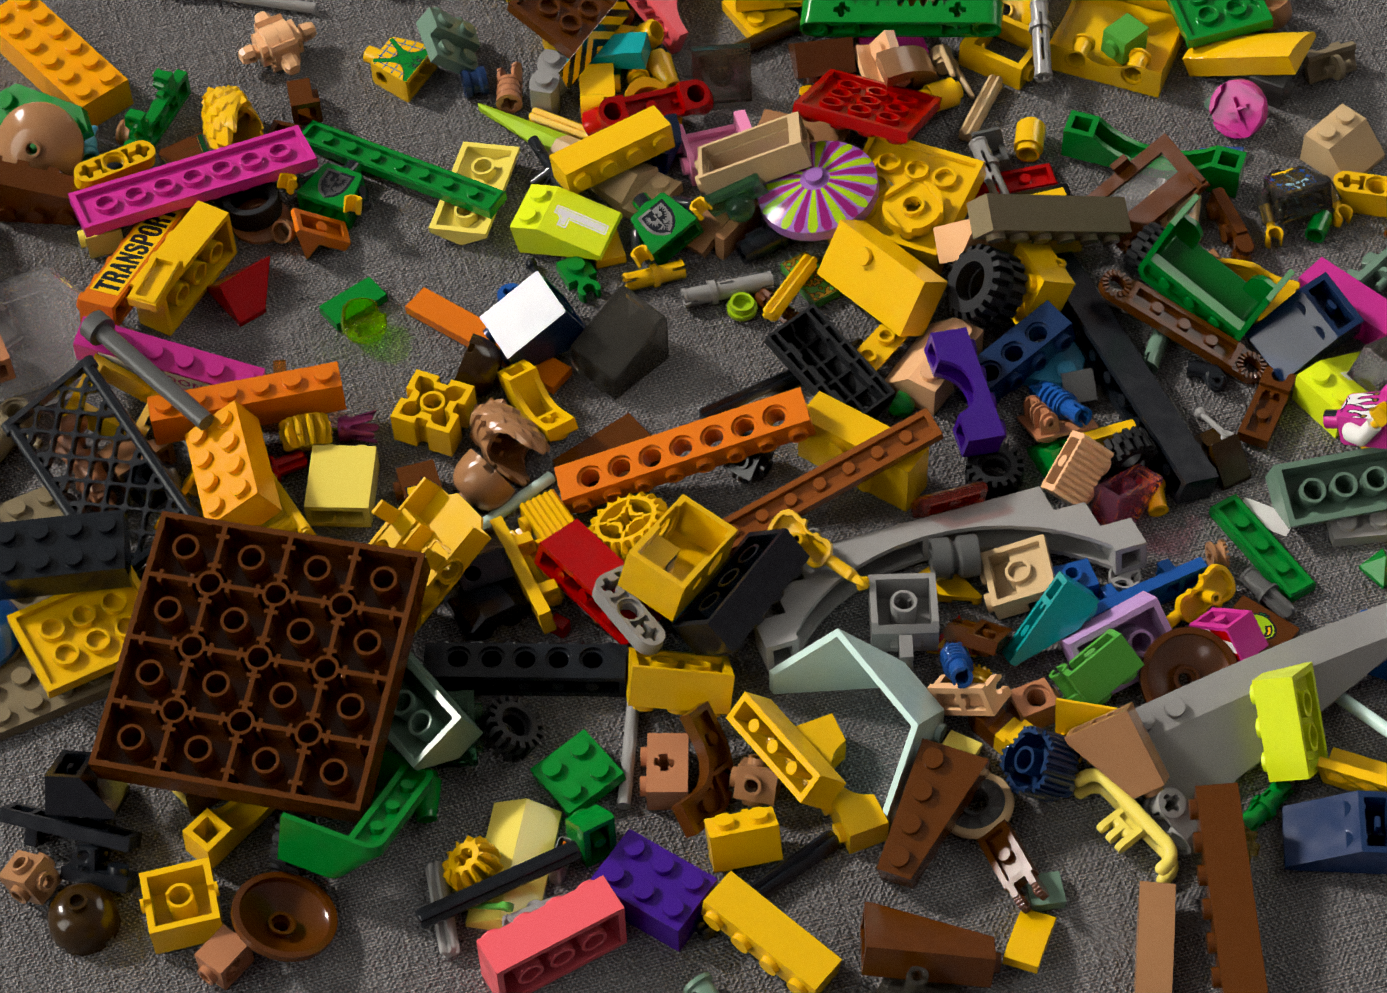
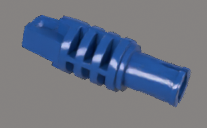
M1043 380L1036 385L1028 387L1029 395H1037L1058 416V419H1069L1079 427H1083V423L1088 425L1091 421L1092 411L1078 403V399L1074 394L1059 385Z
M947 640L940 650V662L943 671L954 686L957 683L958 688H966L973 681V662L967 647L962 646V642L949 643Z

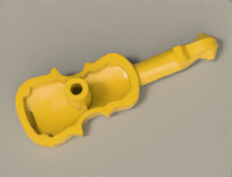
M790 509L780 511L773 518L767 530L786 528L810 556L806 562L810 567L820 568L826 565L847 581L856 584L857 590L862 591L869 588V577L860 576L854 568L833 555L832 542L822 538L820 533L809 531L807 527L808 519H803L797 512Z
M1211 564L1202 574L1198 575L1199 580L1192 589L1188 588L1185 593L1176 598L1175 609L1166 616L1171 628H1174L1181 621L1189 624L1206 613L1213 605L1217 608H1222V604L1234 596L1236 584L1227 567L1220 564Z

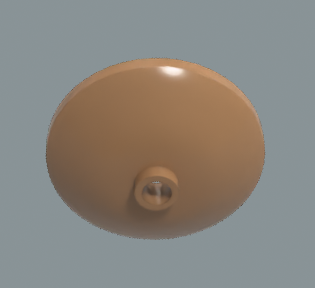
M31 102L12 110L1 123L0 156H3L2 161L16 164L19 159L30 162L29 167L47 170L48 166L60 168V171L66 175L74 176L75 166L83 162L84 140L78 124L64 109L47 102ZM31 143L37 147L36 154L30 151Z

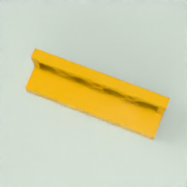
M1333 747L1329 759L1320 756L1316 766L1323 783L1352 792L1357 790L1387 792V763Z

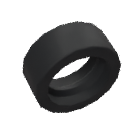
M273 182L232 193L222 198L224 211L229 212L232 227L240 231L257 232L267 229L279 219L283 207L279 191ZM253 198L268 200L261 207L252 210L237 208L241 203Z

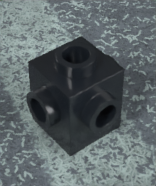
M751 431L745 432V433H743L742 436H748V435H750L752 432H751ZM775 450L768 453L760 452L746 457L741 462L724 464L723 467L733 472L731 476L734 479L749 484L750 481L763 480L772 469L773 461L771 459Z

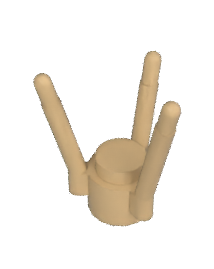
M938 44L932 47L929 57L936 72L941 75L949 73L951 77H954L956 74L969 98L974 99L975 95L959 68L958 61L954 59L950 46Z

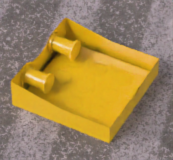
M1072 0L1050 41L1052 70L1159 98L1184 38L1167 0ZM1126 13H1129L1149 27L1146 49L1133 48L1129 53L1130 60L1121 65L1101 51L1103 30Z
M869 137L862 151L870 157L875 165L879 179V196L874 208L864 220L940 276L945 264H939L934 230L907 240L886 225L883 218L882 205L885 201L884 196L886 192L892 187L889 181L895 185L901 181L913 179L914 183L924 184L923 181H927L935 185L942 194L944 204V219L936 226L938 227L964 220L968 213L966 203L975 199L986 177L985 161L912 140L907 144L895 145L887 142L882 137ZM910 204L907 206L908 211H916L920 205L914 207Z

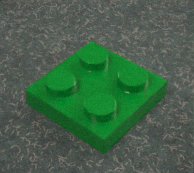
M585 729L530 769L535 780L568 817L579 809L589 808L626 780L624 772Z

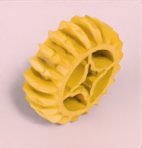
M642 491L634 496L630 492L627 497L620 498L618 496L617 501L613 503L607 502L605 509L597 510L598 516L590 519L591 525L588 529L625 562L628 552L669 508L662 498H657L654 493L646 495ZM666 520V521L663 523V525L661 526L660 532H661V530L663 529V527L665 526L667 520Z

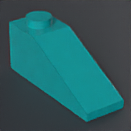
M1059 571L1002 651L1003 655L1011 665L1016 666L1079 630L1085 621L1088 622L1093 618L1098 608L1097 604L1100 601L1091 590Z

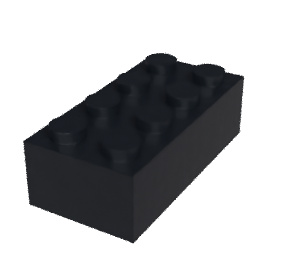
M123 509L0 523V601L132 587L130 527Z
M786 528L749 532L671 627L696 655L737 652L745 644V637L749 632L764 621V614L770 606L777 603L783 597V590L787 585L801 575L804 570L803 566L810 556Z

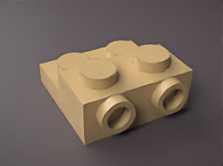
M1044 534L980 553L983 564L981 566L980 579L983 586L987 585L989 593L984 594L985 603L989 613L995 612L998 620L1031 611L1029 603L1038 601L1055 578Z

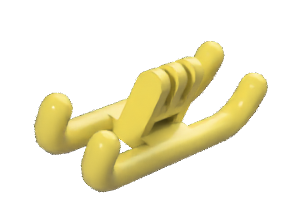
M1088 768L1078 772L1075 775L1076 779H1073L1076 786L1074 790L1075 797L1084 799L1090 794H1100L1115 809L1096 826V829L1101 834H1104L1114 827L1107 833L1105 839L1112 844L1123 837L1114 847L1119 854L1126 851L1142 838L1161 858V861L1155 866V871L1159 874L1156 882L1171 883L1177 876L1179 869L1177 846L1172 838L1135 799L1130 797L1097 768Z

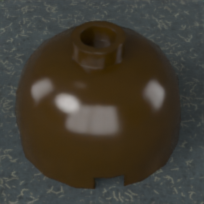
M473 333L455 381L475 386L476 397H482L488 394L494 385L500 387L501 383L497 372L504 368L501 367L502 355L500 349L490 340Z
M76 883L61 890L51 902L47 915L53 941L71 955L87 956L100 952L106 947L105 943L112 936L116 937L121 922L115 900L104 888L93 883Z

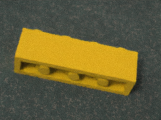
M653 105L550 154L549 158L553 175L564 189L578 194L675 147L672 126Z
M746 691L743 693L726 719L800 803L827 810L846 785V782L771 699Z
M732 871L703 900L701 914L707 925L715 931L722 930L731 938L732 944L743 953L749 952L758 959L759 965L765 972L772 976L777 975L784 980L792 993H821L839 972L842 962L839 956Z

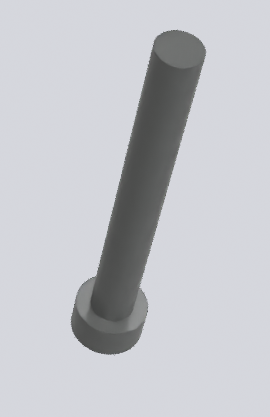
M97 310L84 319L80 327V334L92 345L102 344L200 430H205L212 424L214 416L114 330L115 322L107 314Z

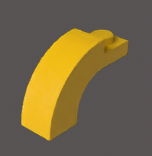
M522 359L497 372L499 381L511 406L518 409L522 416L538 426V430L545 435L547 441L563 440L568 437L570 432L578 429L575 417L561 409L550 397L536 366Z

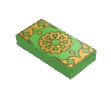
M804 251L782 262V273L787 277L802 256L809 253ZM818 264L815 271L799 291L810 305L814 303L817 308L840 297V291L817 274L820 267Z

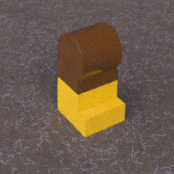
M1003 707L1000 708L995 716L968 717L971 729L1002 756V749L1014 743L1013 739L1018 738V734L1023 730L1024 726L1032 725L1026 719L1021 722L1009 712L1007 713Z

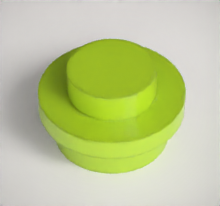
M735 293L727 303V313L736 321H748L757 314V302L749 293Z

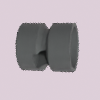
M976 534L956 536L954 541H950L948 537L931 538L928 540L930 573L936 574V581L952 580L954 574H958L961 578L980 577L981 555Z

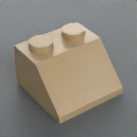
M1343 103L1304 135L1300 160L1332 181L1334 176L1341 171L1368 173L1385 158V153L1367 119Z

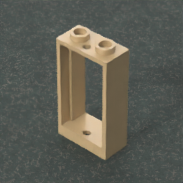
M798 111L697 147L698 159L694 160L698 173L695 176L697 187L700 193H706L709 202L812 166L809 134Z

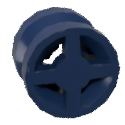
M479 66L474 71H468L467 69L460 71L466 99L473 98L478 93L482 95L490 94L484 66Z

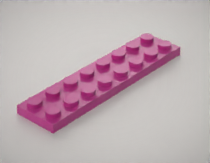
M295 125L68 193V196L87 238L123 226H130L153 217H160L163 214L189 208L198 200L201 202L215 200L255 186L275 182L279 179L280 173H292L294 175L305 173L308 170L318 168V161L300 127Z

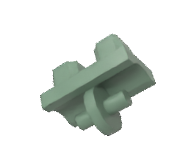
M1387 248L1379 255L1372 252L1367 253L1361 262V271L1350 269L1346 272L1377 293L1382 290L1387 292Z

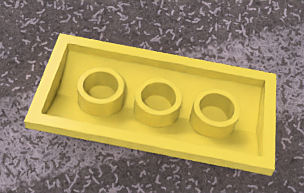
M463 141L452 172L505 191L520 154V147ZM440 200L430 223L429 232L458 245H465L486 239L496 214L490 219Z
M527 798L494 803L486 839L499 850L502 856L500 860L504 868L497 873L554 849L562 812ZM547 874L487 902L500 903L501 901L513 903V912L527 907V904L532 900L538 899L542 901L544 899L549 876ZM469 909L465 924L466 927L499 929L503 927L502 917L513 912Z

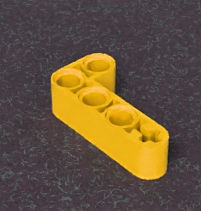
M1341 171L1334 176L1331 188L1341 204L1349 205L1353 209V213L1387 218V176L1352 171Z

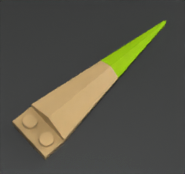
M477 103L481 113L528 142L532 136H538L549 154H553L581 140L490 106ZM642 162L590 189L616 211L621 212L623 217L631 219L638 212L632 204L638 194L645 192L651 199L663 192L670 197L679 196L683 192L682 182L658 172V167Z

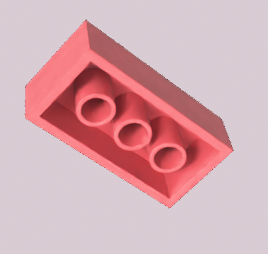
M604 875L595 880H586L575 890L563 896L551 898L544 906L532 912H524L518 915L513 922L499 929H491L484 933L480 939L476 940L481 974L492 993H532L626 944L627 934L624 906Z

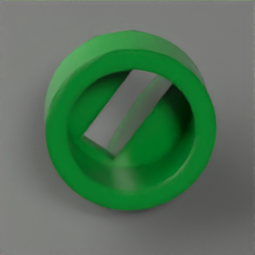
M899 390L888 412L896 417H908L913 413L915 402L909 394Z

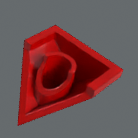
M270 256L238 269L207 286V291L240 327L266 313Z

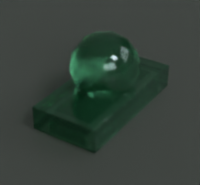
M754 173L704 196V198L713 207L712 210L708 211L714 217L726 212L729 219L742 223L751 219L755 212L753 200L769 193V190L763 179L757 173Z

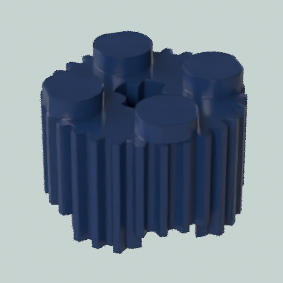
M1029 725L1024 726L1023 730L1018 734V738L1013 739V744L1007 745L1005 749H1002L1003 756H1000L1002 762L999 764V767H1002V771L1008 776L1006 782H1009L1008 786L1012 788V793L1048 803V801L1054 802V800H1059V797L1068 798L1074 792L1075 783L1073 779H1076L1074 774L1078 772L1076 765L1079 764L1078 760L1081 755L1067 744L1064 735Z

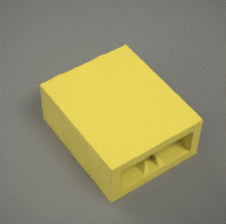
M334 444L312 446L304 501L306 520L310 526L372 527L374 514L371 511L375 507L380 467L377 446Z

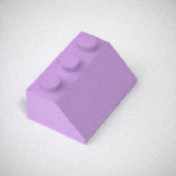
M1142 591L1092 618L1090 621L1085 622L1079 630L1058 642L1069 663L1071 659L1111 628L1124 636L1142 661L1151 643L1162 634L1172 630L1158 598ZM1139 670L1135 679L1127 684L1118 686L1111 692L1112 695L1138 682Z

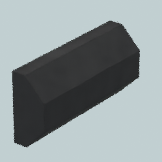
M814 303L765 337L764 343L813 396L821 391L874 419L894 399L896 392Z

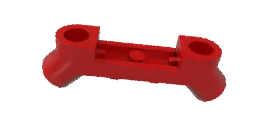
M691 79L678 82L676 86L626 97H623V94L608 97L599 105L583 112L581 118L582 126L586 134L590 136L653 105L663 116L674 113L677 114V118L689 115H706L713 108L714 101L710 89L703 81Z

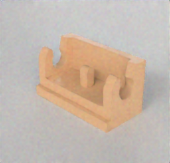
M942 674L934 684H930L927 687L928 691L944 708L945 716H995L1012 694L1009 686H1002L1000 689H996V684L1002 677L1001 674H992L985 683H971L966 688H958L957 683L955 686L953 683H947L950 679L945 674Z

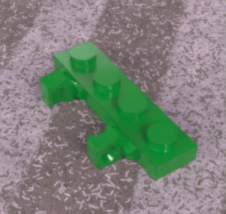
M160 68L156 69L152 75L154 79L152 85L158 90L156 94L157 99L152 101L147 114L140 110L129 109L125 115V126L130 130L128 136L130 139L126 140L124 145L138 140L148 141L154 147L157 145L191 94L186 71L176 69L173 74L171 71L167 72L160 70Z

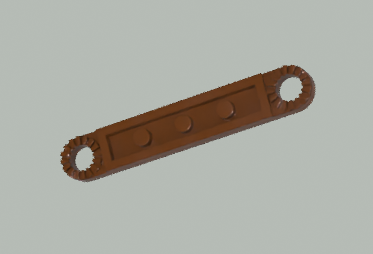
M1112 269V271H1107L1101 278L1098 288L1100 294L1106 300L1210 363L1218 365L1220 369L1243 383L1256 384L1260 381L1267 366V363L1264 362L1265 359L1261 358L1260 354L1257 355L1256 352L1248 350L1241 342L1140 281H1134L1129 276H1126L1125 272L1121 273L1120 270ZM1109 281L1117 282L1122 287V290H1118V292L1117 290L1112 291L1113 288L1110 289V285H1108ZM1243 363H1250L1255 366L1257 373L1254 372L1252 374V372L1248 373V370L1245 371L1246 368L1243 367Z

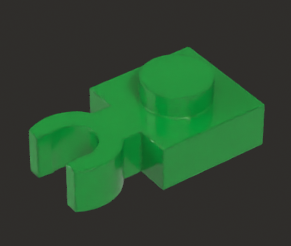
M575 256L556 262V270L568 290L571 291L577 288L578 299L582 303L587 302L586 292L588 291L594 292L598 298L601 297V286L596 281L597 273L588 259Z

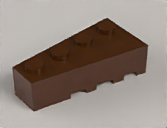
M0 156V221L81 226L68 196V193L80 190L74 184V176L66 175L60 171V168L48 166L47 170L29 167L30 162L19 159L16 164L2 161L3 156Z
M922 738L877 866L880 879L914 889L937 854L938 848L956 825L955 822L975 796L976 790L991 771L989 759Z

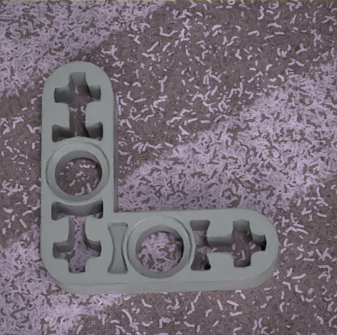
M624 565L600 575L592 591L594 601L635 650L643 655L651 656L657 654L664 642L665 631L638 598L617 585ZM630 610L636 614L637 618L627 619L622 616L620 611Z

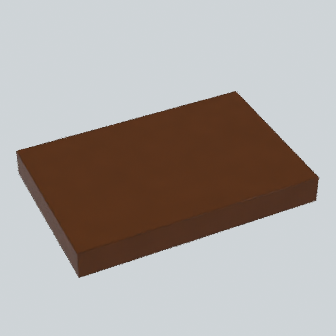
M627 413L553 459V467L651 435L630 413ZM660 461L651 463L649 467L656 466ZM629 471L622 472L619 477L627 475ZM593 481L588 487L596 485L598 481Z

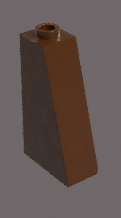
M864 902L860 925L861 975L991 988L993 974L1000 973L1001 952H996L993 936L876 903Z

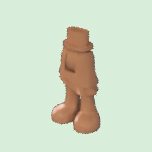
M68 414L61 418L59 430L72 432L75 427L76 414ZM86 416L82 418L80 433L83 434L88 428ZM59 436L55 453L68 454L71 448L72 437ZM86 438L78 440L77 456L90 455L91 449H84ZM62 458V460L67 464L68 459ZM76 460L74 462L72 471L75 474V478L83 479L86 477L88 461ZM97 462L94 466L92 479L104 481L108 475L103 463ZM76 482V490L83 494L84 483ZM93 484L90 487L88 501L101 503L104 497L105 485ZM111 490L109 504L116 505L117 496ZM90 506L94 512H101L100 507Z

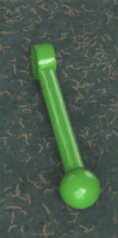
M501 901L500 903L484 902L471 909L513 912L514 904L506 901Z

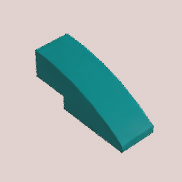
M628 32L613 34L589 64L613 63L614 75L621 74L622 69H646L652 49L648 33Z

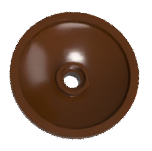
M1181 627L1170 630L1155 639L1142 658L1144 666L1139 669V684L1145 702L1148 703L1183 687L1178 680L1180 674L1187 676L1188 683L1186 685L1237 663L1235 655L1220 637L1208 630L1197 627Z
M267 872L250 878L238 889L231 906L232 924L240 939L258 954L277 961L299 962L321 954L331 944L337 930V912L328 894L311 880L288 872Z

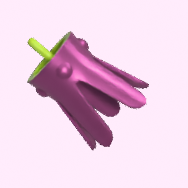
M376 410L353 417H348L347 415L339 416L338 427L332 428V430L338 431L340 441L348 442L350 439L378 443L376 439H373L375 435L372 433V431L379 429L378 424L365 423L373 419Z

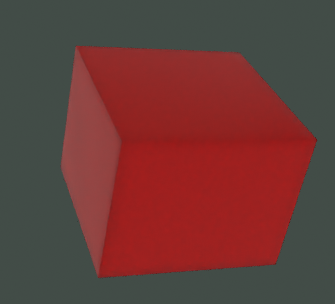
M556 613L553 616V620L557 629L551 631V633L564 639L571 630L570 620Z

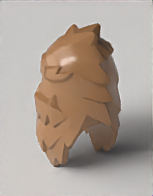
M490 398L485 404L474 405V410L470 416L471 432L469 434L475 445L481 448L482 458L506 481L511 484L516 483L525 486L530 481L525 469L524 459L529 448L543 455L545 452L549 453L550 444L546 440L545 435L538 430V426L522 416L518 409L506 404V399L494 400Z

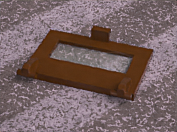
M1164 133L1131 161L1124 154L1110 164L1115 174L1087 196L1125 197L1132 232L1120 237L1121 241L1115 245L1121 252L1126 254L1127 250L1132 247V241L1137 239L1138 232H1142L1145 225H1149L1150 222L1158 223L1195 193L1200 195L1211 185L1167 134Z

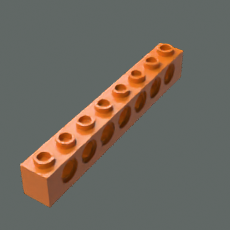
M801 387L554 467L561 498L571 514L584 513L591 510L592 507L607 502L613 503L617 501L618 496L623 498L628 496L630 492L632 494L642 491L646 493L656 486L665 483H676L683 480L684 477L696 473H707L723 464L738 463L746 457L760 452L768 453L774 451L779 446L791 442H802L809 436L816 435L806 399ZM777 421H784L779 426H773ZM746 431H753L748 436H742ZM722 441L719 445L711 447L714 442ZM691 451L687 456L680 457L683 452ZM660 461L656 466L649 467L651 463ZM629 471L627 475L619 477L622 472ZM593 481H598L596 485L588 487Z

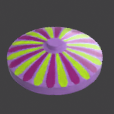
M839 141L811 142V167L759 185L758 203L767 224L777 233L791 239L819 241L832 238L840 220H864L877 202L879 179L874 163L861 149Z

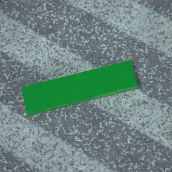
M1237 494L1209 508L1208 514L1256 569L1271 583H1276L1279 586L1278 591L1291 603L1315 590L1316 582Z

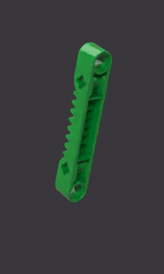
M803 0L800 31L805 35L813 37H877L884 30H894L896 37H995L1002 31L1004 4L1001 0H949L944 5L943 0H939L938 4L933 6L931 0H928L925 6H921L920 1L916 0L914 5L910 6L908 0H904L902 6H898L897 1L893 0L890 6H886L885 0H881L880 4L875 6L874 1L870 0L867 6H863L862 0H858L857 4L853 0Z

